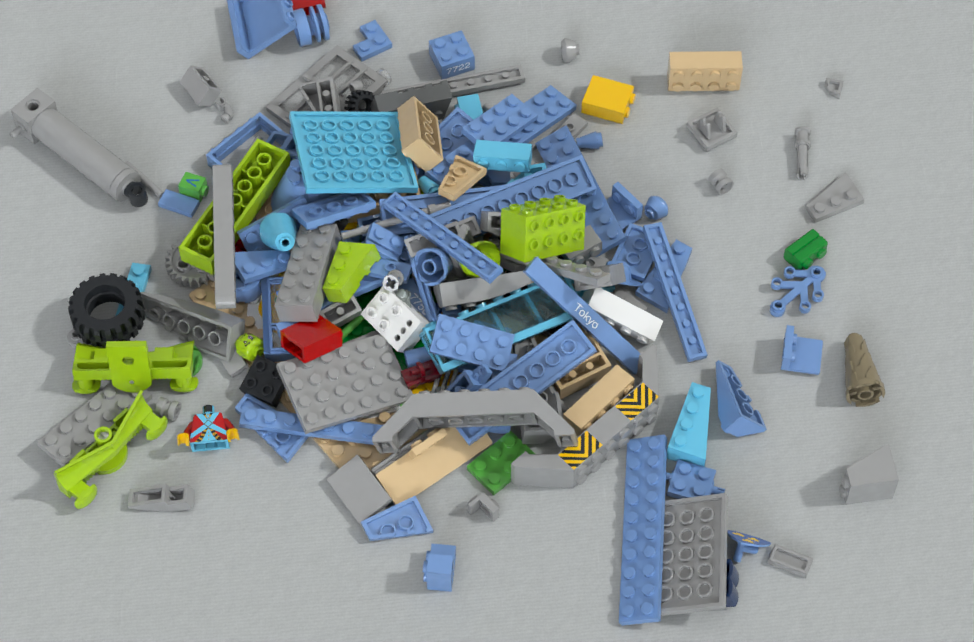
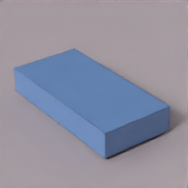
M168 189L165 190L158 202L159 207L190 218L193 217L200 205L199 200Z

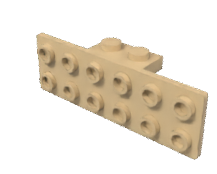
M442 428L439 431L434 429L427 434L428 438L422 442L419 439L411 445L412 449L407 454L377 473L375 477L392 498L394 505H397L413 496H417L492 445L493 442L486 433L469 446L456 428Z

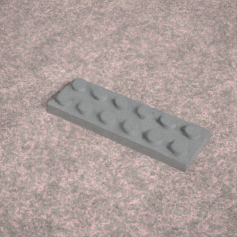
M110 383L37 441L38 447L62 467L69 464V461L82 449L86 450L95 442L94 432L97 428L102 426L110 428L114 424L113 419L125 408L130 409L139 392H125L117 389ZM144 390L142 395L147 403L152 399V394L148 390Z

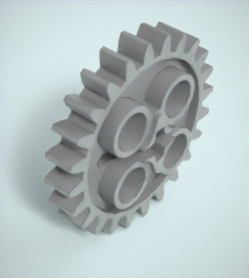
M177 240V246L171 245L172 250H167L168 256H165V267L171 280H175L176 284L182 282L183 287H185L189 283L192 288L196 283L198 287L201 286L202 282L208 285L207 280L209 279L213 282L215 281L214 275L181 260L178 248L182 243L180 240Z

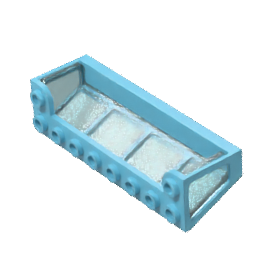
M557 275L574 291L569 278ZM534 282L527 285L528 289L521 291V288L510 292L511 296L506 298L503 295L493 299L494 303L489 305L486 302L479 304L475 307L476 310L469 312V310L458 313L457 319L515 334L512 345L574 320ZM436 321L430 322L425 325L426 327L422 328L423 331L419 334V337L440 375L468 364L429 353Z

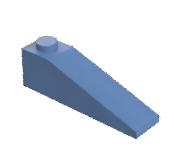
M718 360L716 362L718 416L722 430L736 437L766 431L767 429L758 410H753L750 402L752 400L749 395H746L740 389L742 384L732 367Z

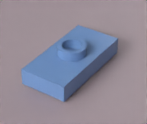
M381 258L371 267L370 276L384 279L391 270L396 269L402 272L404 276L403 283L407 284L412 271V265Z

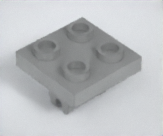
M718 107L687 122L688 129L706 152L737 137L738 132Z

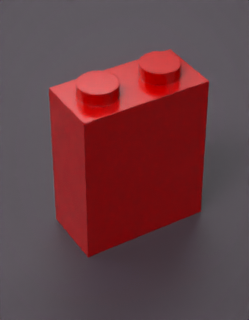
M320 314L317 322H298L280 330L281 347L303 363L312 361L343 346L342 330Z

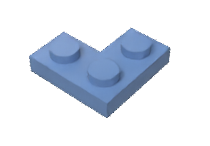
M376 20L360 26V32L366 40L353 45V50L361 62L392 48V42Z

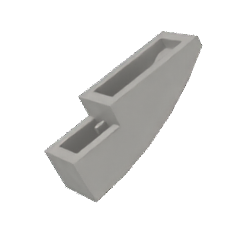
M167 484L133 488L129 492L128 508L145 511L191 510L194 506L195 491L188 484L169 487Z

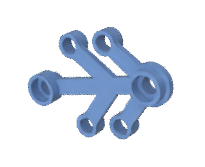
M787 266L784 269L785 278L793 279L794 277L805 279L803 281H783L779 277L773 278L771 281L772 289L792 290L781 300H775L771 303L770 314L774 317L783 316L786 305L799 294L801 302L799 311L804 314L809 313L811 303L808 301V286L813 283L812 300L814 302H821L824 297V292L821 290V282L825 279V270L820 266H811L808 270H795L794 267Z

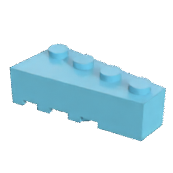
M694 382L691 383L667 448V459L676 462L679 459L705 467L710 387Z

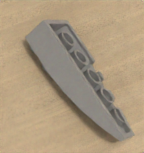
M523 271L500 274L491 284L479 277L440 283L433 286L432 289L439 308L445 307V310L449 311L455 310L457 305L463 304L464 308L474 307L476 302L501 296L533 281Z
M140 292L147 317L155 322L162 323L165 329L170 332L174 331L180 335L179 338L183 341L194 340V346L199 351L227 362L231 361L236 351V341L241 335H244V319L198 303Z

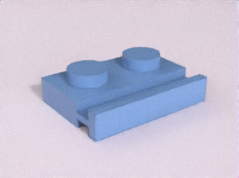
M374 222L370 224L365 238L366 244H375L381 258L399 262V256L405 243L404 238Z

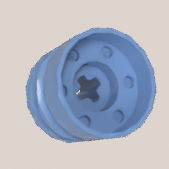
M321 4L315 6L316 13L313 7L309 6V15H306L303 8L293 10L297 26L294 32L300 47L311 45L312 36H315L318 43L321 42V34L325 41L330 40L329 22Z

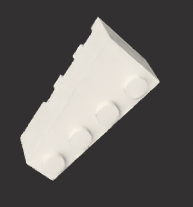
M602 288L589 289L582 296V299L615 330L635 338L642 344H649L655 341L663 320Z

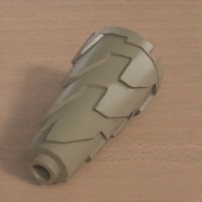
M851 333L844 342L846 400L851 405L852 402H855L856 407L871 406L880 402V396L884 398V383L878 375L865 339L858 333Z

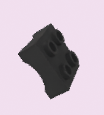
M257 355L239 389L244 394L248 393L254 398L277 408L285 387L277 371V363Z

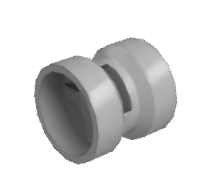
M717 169L709 176L708 180L712 185L716 186V191L722 195L730 191L734 183L730 178L726 177L727 174L723 169Z
M160 397L155 408V415L159 417L166 416L168 419L175 421L179 416L181 403L178 401L169 402L167 398Z

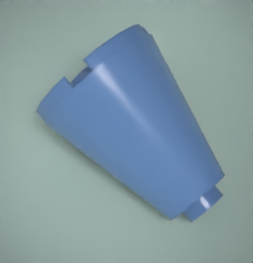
M423 248L416 253L415 258L412 260L414 276L417 280L420 279L426 286H435L443 282L454 267L449 254L440 248Z

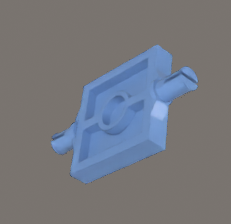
M678 459L675 469L671 473L666 472V480L669 481L667 496L682 499L725 493V489L714 486L716 470Z

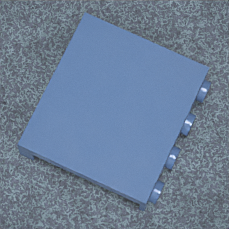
M227 0L236 50L247 59H250L297 28L291 0Z

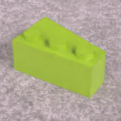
M339 241L322 288L329 302L347 303L359 288L365 275L368 276L373 264L381 259L375 244Z

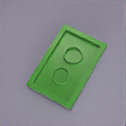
M510 430L509 433H506L468 464L467 470L492 495H495L511 482V463L525 451L528 454L535 453L527 445L522 444V441Z

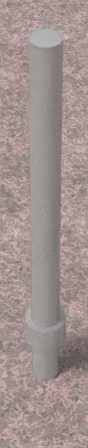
M450 201L437 205L431 204L421 210L429 215L450 207L451 204ZM397 217L376 222V224L383 228L403 223ZM370 224L342 232V240L366 234Z

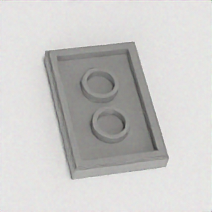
M358 454L326 479L360 525L361 521L376 515L393 501Z

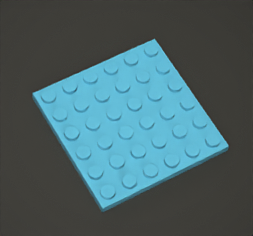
M290 111L289 120L306 194L418 192L419 187L411 158L405 157L401 151L398 112Z

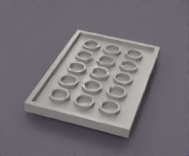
M381 334L343 344V346L307 363L294 358L277 363L276 365L305 434L398 407L400 404H404L413 394L411 389L408 390L401 375L402 369L391 345Z
M726 493L665 501L661 616L726 609L728 496Z

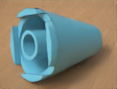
M276 212L266 216L260 224V238L267 247L280 251H289L293 248L297 236V225L293 218L286 213Z

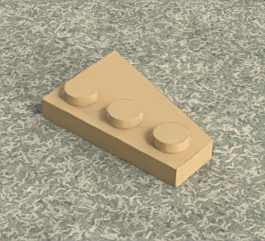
M456 155L453 164L449 167L448 174L445 175L438 188V195L454 202L486 175L487 168Z

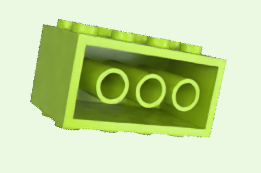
M554 195V198H540L539 201H525L524 204H510L509 207L501 208L500 253L526 263L532 261L534 257L544 259L584 250L586 205L578 203L576 199H567L564 195Z

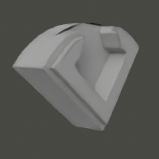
M826 78V90L833 97L840 99L844 81Z

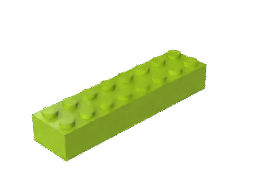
M258 138L233 171L235 244L239 240L237 231L251 223L280 182L291 162L289 152ZM213 200L178 247L182 261L212 275L215 274Z

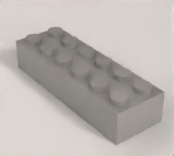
M300 224L275 302L280 322L318 321L325 298L322 288L339 241H342L337 224H324L312 230H307Z

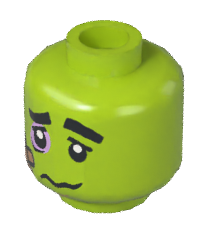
M246 333L237 339L235 344L236 352L246 360L254 361L257 355L262 356L264 354L263 340L259 337Z

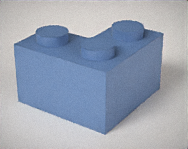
M431 543V551H427L426 561L424 560L423 582H427L428 590L452 592L456 546Z

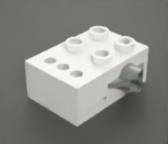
M382 286L362 311L361 315L397 352L404 353L406 350L413 349L420 340L419 334L423 331L422 328L426 327L425 325L430 322L411 304L410 291L397 289L390 292Z

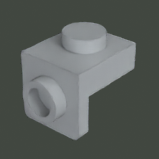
M483 492L478 496L472 497L468 502V513L470 515L481 509L493 522L499 518L498 503L494 499L487 497Z

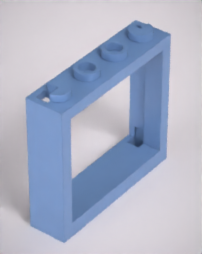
M259 112L206 154L208 166L212 168L213 165H222L220 161L260 129L269 136L273 131L285 132ZM276 139V140H275V141L278 142L281 146H282L283 143L285 142V140H283V139ZM296 146L293 147L292 151L297 152Z

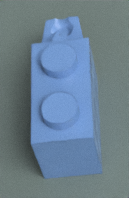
M481 364L475 370H464L446 390L450 392H458L462 389H467L471 392L476 391L487 383V380L492 375V371L487 364Z

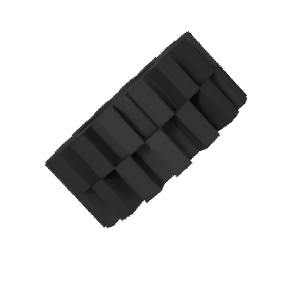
M365 90L352 91L351 95L347 96L349 101L345 100V104L348 105L344 107V110L359 112L358 104L361 100H364L366 103L364 112H372L370 106L375 95Z

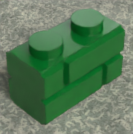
M811 229L788 246L783 257L795 270L808 269L815 259H821L826 255L828 242L817 231Z

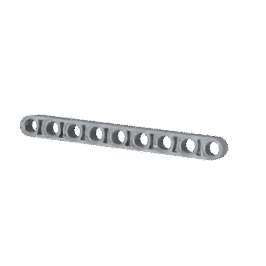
M232 164L212 166L216 309L236 308Z

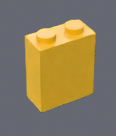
M593 75L582 100L581 113L623 124L624 119L629 117L631 109L629 106L634 104L636 94L633 93L634 86Z

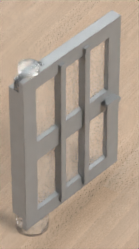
M336 45L266 106V110L291 128L289 120L290 111H311L302 96L298 84L333 76L338 88L341 112H348V110H344V107L348 105L345 104V100L349 101L347 96L351 95L349 83L355 80L361 81L365 91L372 92L373 95H379L392 82V78L385 69L380 68L374 71ZM361 100L358 104L359 112L366 107L364 100Z

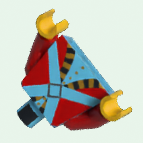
M213 405L203 406V414H195L193 421L189 422L184 432L177 435V444L180 446V444L186 443V446H189L190 441L192 452L230 449V440H240L238 430L229 419L223 418L221 412H215Z

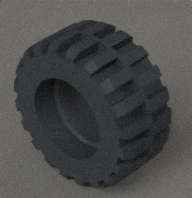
M102 273L97 277H89L88 281H82L79 284L80 287L74 289L72 292L73 296L69 299L68 311L77 336L82 338V341L86 344L91 343L93 346L106 348L107 341H130L131 337L135 338L139 334L138 330H141L144 325L145 308L140 290L133 281L127 280V277L122 275L117 277V274L110 273V275ZM106 302H116L124 306L118 315L110 319L100 320L90 316L97 306Z

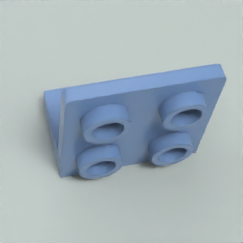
M619 182L615 183L612 186V196L607 199V202L621 229L624 231L630 223L633 224L642 218L643 204Z
M787 325L783 343L781 370L819 375L823 341L797 337V334H794L795 326Z

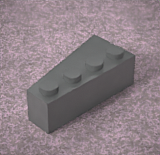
M447 80L440 81L441 84L435 86L430 83L425 84V88L415 90L414 87H411L402 93L393 91L375 95L370 107L372 112H398V107L415 96L440 120L444 119L452 100V94Z

